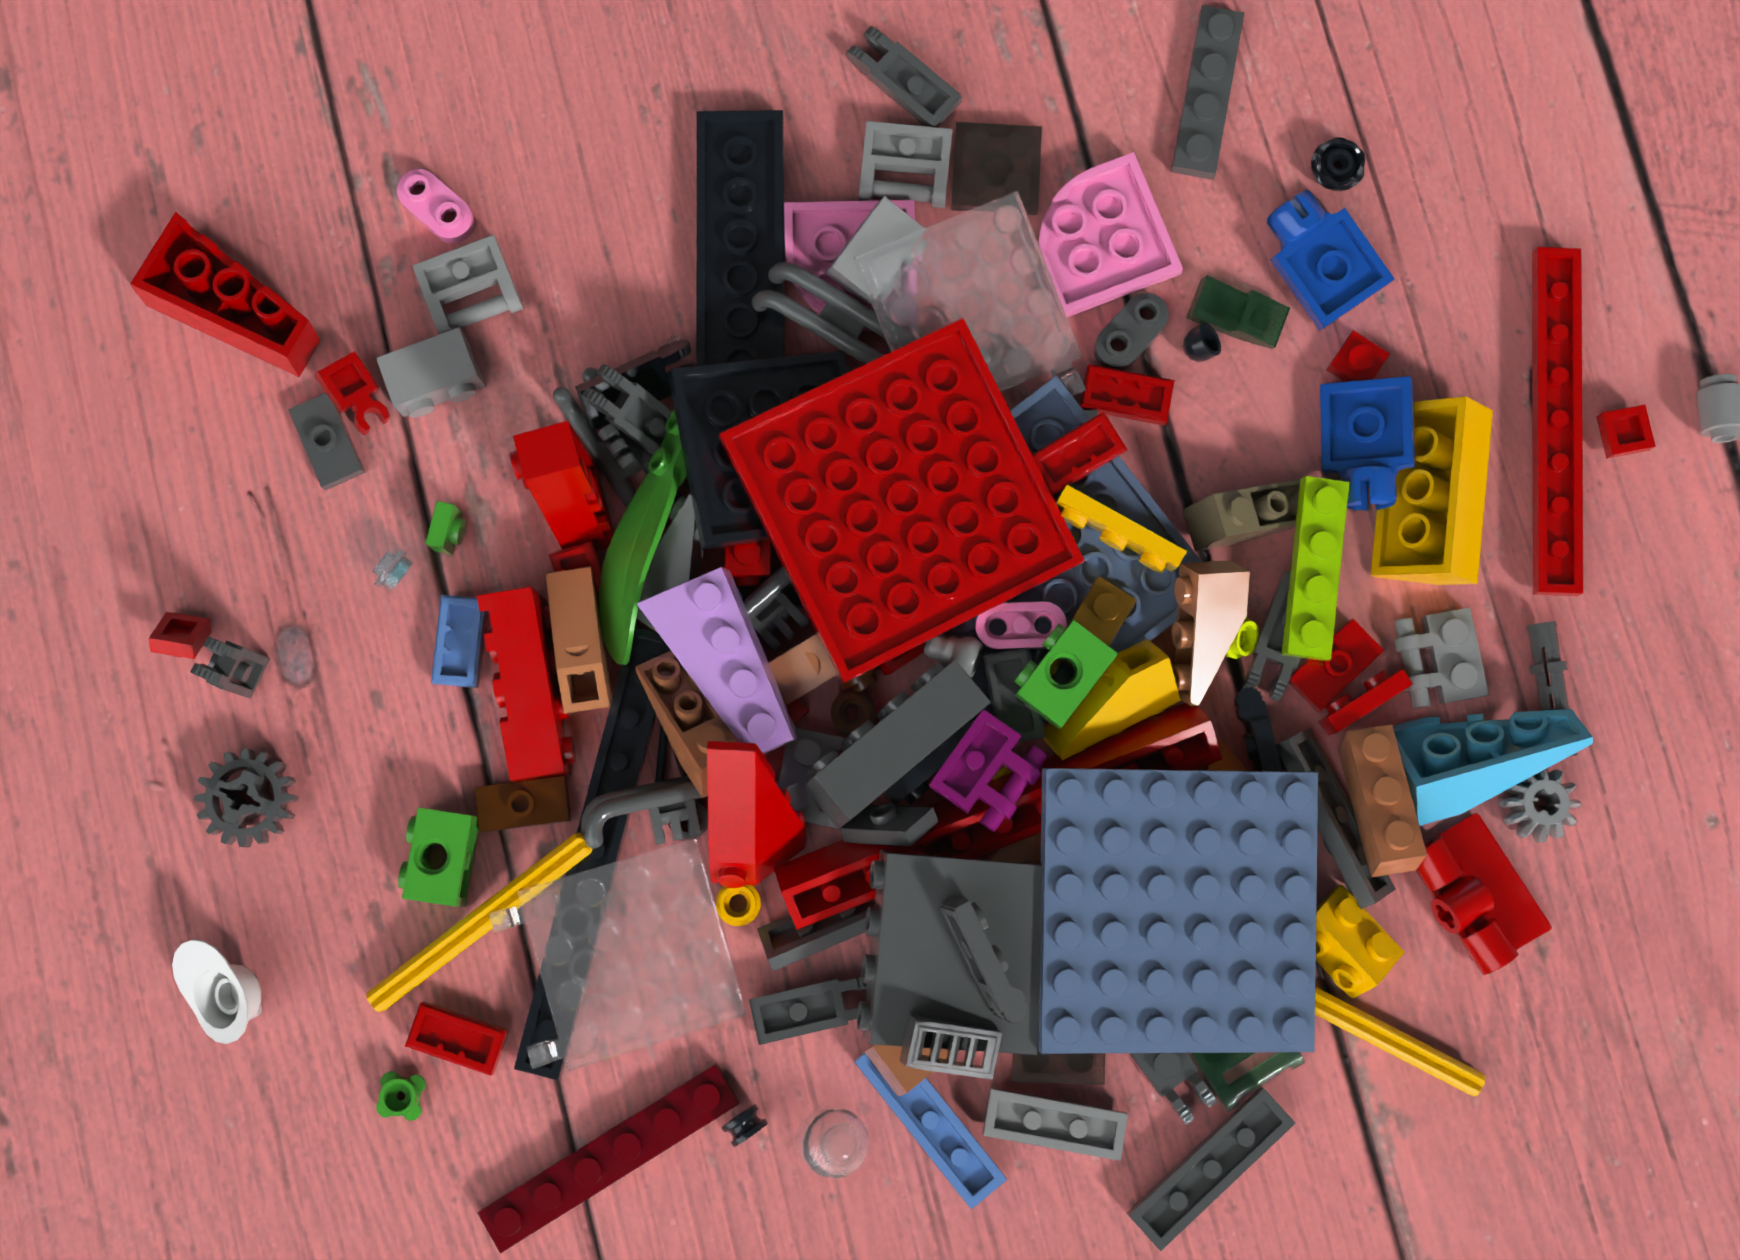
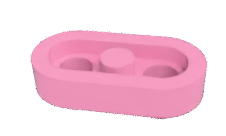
M415 169L404 174L399 180L397 195L404 208L440 240L455 244L466 240L472 234L475 218L471 209L465 201L434 174L424 169ZM425 185V189L421 194H412L415 186ZM448 212L457 213L456 218L452 222L443 221L444 216Z
M1050 602L1002 603L978 615L975 623V632L978 640L985 647L992 650L1045 648L1042 644L1058 624L1067 628V621L1063 611L1057 605ZM1046 618L1051 624L1050 631L1046 634L1038 633L1034 627L1036 619ZM991 621H1003L1006 625V632L1001 636L993 635L989 630Z

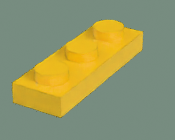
M1069 485L1065 486L1056 502L1059 510L1062 511L1061 516H1063L1065 522L1079 529H1083L1085 525L1101 533L1099 539L1119 551H1123L1125 547L1141 555L1140 563L1158 573H1163L1165 569L1173 572L1179 567L1187 552Z

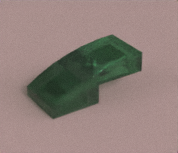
M1207 275L1200 280L1186 318L1200 325L1207 323L1215 331L1273 349L1277 345L1290 307L1254 290L1244 293Z

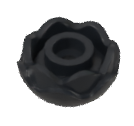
M1342 137L1334 138L1324 144H1320L1315 149L1311 161L1312 174L1322 187L1332 191H1346L1362 180L1364 176L1365 154L1355 142ZM1339 163L1341 165V168H1335L1334 164Z

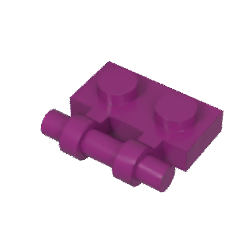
M983 709L929 785L931 789L967 814L977 800L980 799L989 806L980 823L995 832L1004 818L1009 820L1017 809L1015 803L1028 784L1033 786L1040 777L1041 772L1039 769L1048 755L1036 746H1032L1024 759L1012 752L1021 740V735ZM1003 765L1013 774L1000 793H998L988 785Z

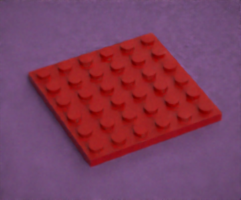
M964 318L730 428L719 435L842 683L1085 562Z

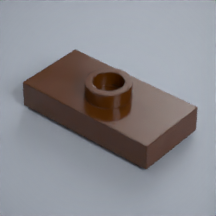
M565 776L475 787L479 832L571 822L567 777Z

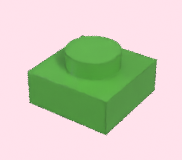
M440 501L436 502L425 543L435 552L453 555L455 544L460 545L463 541L466 520L462 519L463 513L455 505Z

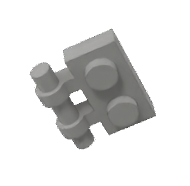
M1470 608L1422 617L1425 634L1415 633L1412 618L1394 621L1398 638L1394 639L1396 653H1401L1405 673L1413 683V685L1404 690L1410 693L1413 709L1431 706L1428 689L1437 687L1440 704L1489 695ZM1428 648L1433 673L1424 674L1420 649Z

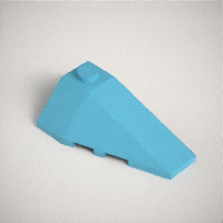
M1572 709L1514 712L1510 719L1483 721V714L1467 715V722L1440 723L1439 717H1423L1393 726L1419 826L1460 815L1593 744V736Z

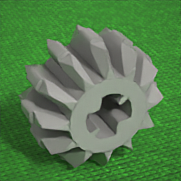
M1545 769L1505 790L1511 795V798L1500 799L1498 804L1503 808L1510 807L1512 813L1506 815L1503 822L1506 825L1518 823L1516 835L1520 838H1526L1530 834H1532L1535 842H1546L1548 835L1554 839L1561 838L1565 835L1563 825L1574 826L1578 822L1568 812L1569 809L1579 808L1582 804L1577 799L1570 800L1568 796L1569 793L1575 790L1577 785L1573 782L1561 784L1563 771L1555 769L1547 773ZM1537 796H1542L1545 800L1546 805L1540 806L1543 809L1542 811H1537L1534 807L1533 802L1539 801L1536 798Z

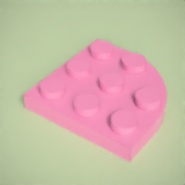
M1134 152L1090 168L1071 179L1053 198L1043 219L1038 239V261L1043 280L1060 320L1181 275L1183 271L1181 262Z
M890 200L915 220V200ZM879 201L784 202L786 261L808 270L862 303L826 275L825 272ZM915 258L909 266L902 262L892 276L898 282L883 301L876 297L867 305L868 308L905 331H917ZM794 284L803 300L820 315L826 302ZM865 326L862 330L863 332H873Z

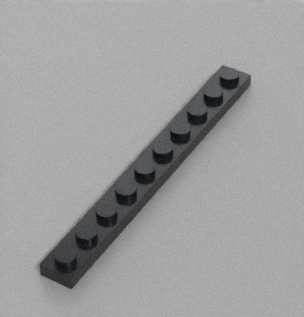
M637 627L634 629L630 659L627 665H621L581 818L586 806L595 797L607 792L635 787L639 784L657 714L636 673L635 666L649 661V656L671 651L657 632ZM631 813L609 818L603 825L602 845L598 848H593L587 857L565 874L517 1054L515 1070L554 1080H560L562 1077ZM580 818V822H579V825H578L577 833H581V834H582V831H581V818Z

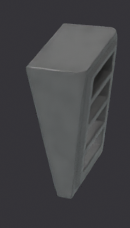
M909 1013L899 1061L905 1067L993 1080L1002 1032ZM926 1031L934 1032L929 1056L922 1055ZM944 1034L951 1035L946 1059L939 1058ZM961 1037H968L964 1062L956 1061ZM978 1039L987 1040L982 1066L973 1064Z

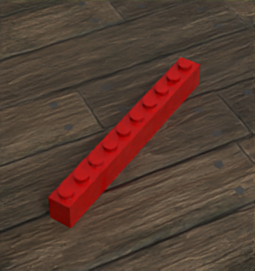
M1184 703L1144 719L1126 728L1121 733L1112 735L1064 760L1058 755L1047 758L1039 769L1041 772L1040 777L1033 786L1028 784L1015 803L1017 809L1009 820L1004 818L995 832L980 823L981 818L989 808L980 799L977 800L968 814L949 800L944 799L926 806L934 808L938 822L911 847L848 843L841 840L774 867V871L783 899L796 930L875 899L876 889L870 887V868L873 860H879L880 849L893 853L975 859L1040 833L1042 768L1197 770L1223 758L1211 720L1199 706H1190ZM1011 772L992 780L988 786L1000 793L1013 773Z

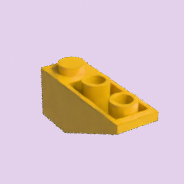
M1145 639L1119 652L1062 728L1057 729L1049 723L1044 728L1045 737L1042 739L1064 760L1112 735L1121 733L1126 728L1150 716L1161 713L1165 708L1181 701L1170 658L1149 639Z

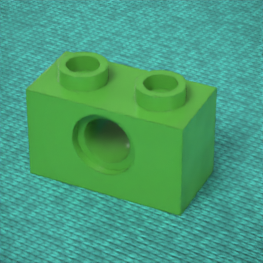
M1075 620L1067 628L1058 624L1042 644V646L1049 650L1038 665L1030 660L1014 681L1021 687L1014 696L1057 729L1062 728L1118 655L1117 652ZM1065 660L1073 666L1074 678L1070 684L1061 685L1051 678L1050 666L1052 662Z
M418 808L416 817L412 816L407 827L406 841L411 844L409 860L402 863L398 877V887L403 889L402 899L454 907L466 906L479 832L478 817ZM441 844L447 852V860L441 868L435 870L429 864L428 854L432 847Z

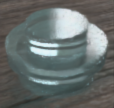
M401 549L396 555L388 551L372 572L379 576L374 583L377 587L380 588L384 585L392 591L410 569L413 562L405 557L407 553Z

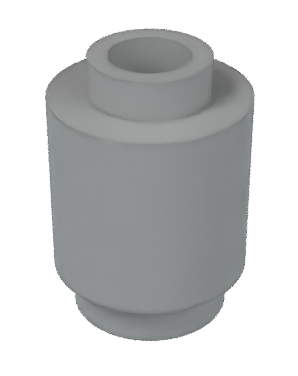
M1719 374L1702 379L1699 382L1700 390L1696 392L1701 435L1711 437V441L1714 443H1725L1739 439L1740 384H1738L1737 376L1733 374Z

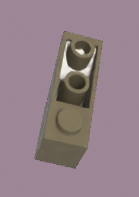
M1300 479L1215 493L1183 509L1195 552L1229 546L1294 529Z

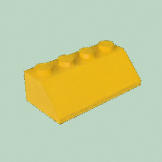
M1467 396L1413 402L1415 467L1405 468L1398 472L1396 476L1397 498L1395 504L1376 511L1370 576L1432 585L1478 584L1493 410Z

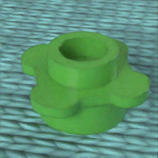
M395 1071L385 1073L380 1080L382 1089L376 1106L379 1115L385 1118L391 1115L404 1116L408 1121H413L420 1117L422 1107L419 1103L421 1092L426 1088L425 1079L418 1074L411 1077H402ZM400 1091L405 1093L404 1100H399L397 1097Z

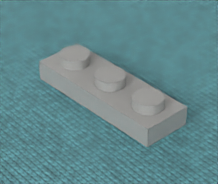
M990 1087L982 1134L983 1136L1121 1161L1128 1114L1117 1110Z

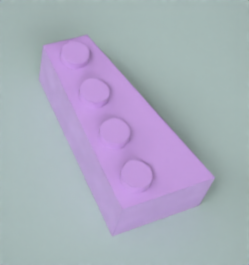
M720 567L637 603L638 607L738 742L756 743L764 754L800 739L730 570Z

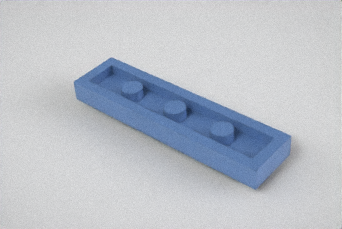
M865 1052L854 1061L971 1210L1007 1180L1003 1172L927 1077L908 1093L898 1097Z

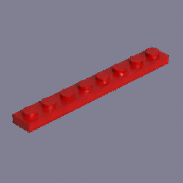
M1537 247L1532 252L1533 595L1580 596L1584 594L1581 248Z

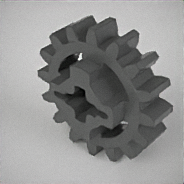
M242 749L239 759L235 753L226 752L224 753L225 765L216 762L208 764L210 770L214 773L211 778L199 777L198 782L206 787L205 793L195 795L194 800L205 803L206 808L201 810L197 817L204 820L211 819L212 822L206 830L208 834L217 835L223 831L221 836V843L232 845L237 839L239 847H251L253 837L258 844L269 843L268 831L282 834L284 829L279 823L282 818L293 819L295 816L286 808L288 803L298 801L297 795L289 794L287 788L292 786L296 780L294 777L281 776L287 766L284 762L276 761L270 765L272 754L261 751L256 757L254 750ZM242 769H247V771H242L239 778L234 779L230 782L227 781V779L235 772ZM270 782L272 784L274 791V799L272 798V795L268 788ZM233 791H246L249 796L253 797L252 800L259 802L260 805H246L241 796L234 794ZM219 799H221L222 805L224 807V813H222ZM261 815L267 816L259 824L246 828V825H251L254 818Z

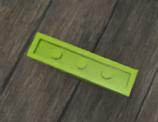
M1305 476L1300 479L1282 655L1321 661L1331 660L1350 482Z

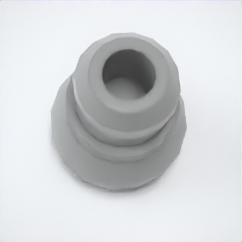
M940 634L926 642L924 652L928 658L941 662V665L945 667L956 660L971 678L980 663L984 645L975 637L967 636L960 638L955 635L950 637Z

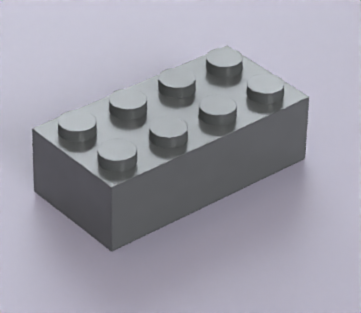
M956 660L946 668H943L937 662L910 686L915 692L912 696L909 697L905 691H902L876 714L881 720L877 725L874 726L868 719L842 742L846 748L843 753L839 755L833 748L807 771L812 779L804 788L838 829L849 822L991 703Z

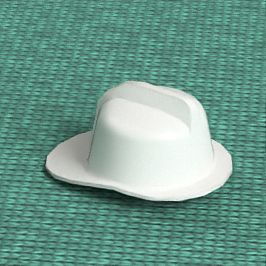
M192 939L179 946L174 953L172 963L174 979L206 1035L215 1042L224 1044L238 1040L245 1032L248 1021L262 1013V991L259 980L247 967L228 963L220 951L206 941Z

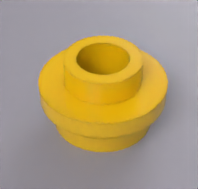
M744 885L740 888L723 886L716 897V910L719 917L725 923L732 926H744L751 923L758 916L761 909V898L753 885ZM738 894L743 895L747 900V907L742 912H735L730 905L731 899Z

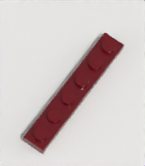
M716 1063L483 1208L477 1214L501 1254L733 1109L740 1102Z

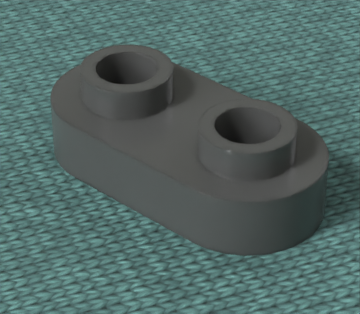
M1142 293L1134 296L1099 334L1094 348L1098 363L1103 367L1119 370L1129 368L1164 330L1169 316L1165 302L1159 296L1151 293ZM1143 308H1148L1154 313V318L1145 320L1140 316L1139 311ZM1116 339L1124 342L1126 349L1120 352L1112 349L1110 342Z

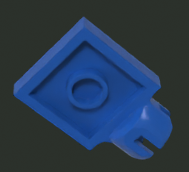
M1305 190L1293 195L1294 198L1291 201L1286 200L1267 218L1268 226L1281 245L1280 252L1273 256L1270 261L1318 330L1321 331L1391 283L1395 278L1346 208L1337 213L1330 214L1324 211L1312 192Z
M1406 376L1320 384L1322 471L1325 474H1339L1341 481L1350 482L1347 508L1368 510V487H1370L1371 504H1376V510L1393 506L1397 498L1396 476L1398 472L1405 468L1415 467L1412 378Z

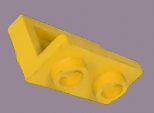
M1341 884L1331 890L1316 907V961L1330 975L1334 983L1350 998H1355L1378 986L1405 952L1364 908L1360 909L1356 899Z

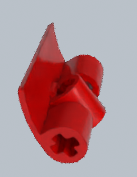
M1478 813L1471 814L1424 843L1427 856L1416 869V872L1434 898L1431 901L1432 912L1436 920L1446 931L1457 934L1482 975L1490 974L1509 964L1519 955L1517 952L1519 948L1552 929L1546 916Z

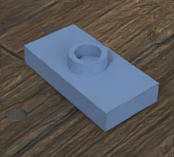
M441 595L431 677L432 684L479 688L487 611L479 612L477 598Z

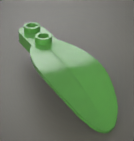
M675 410L667 419L665 425L667 433L661 447L650 459L649 473L644 478L624 512L610 542L602 566L598 596L600 626L606 647L612 659L620 665H627L629 662L638 612L637 603L640 602L646 575L671 511L677 488L687 476Z

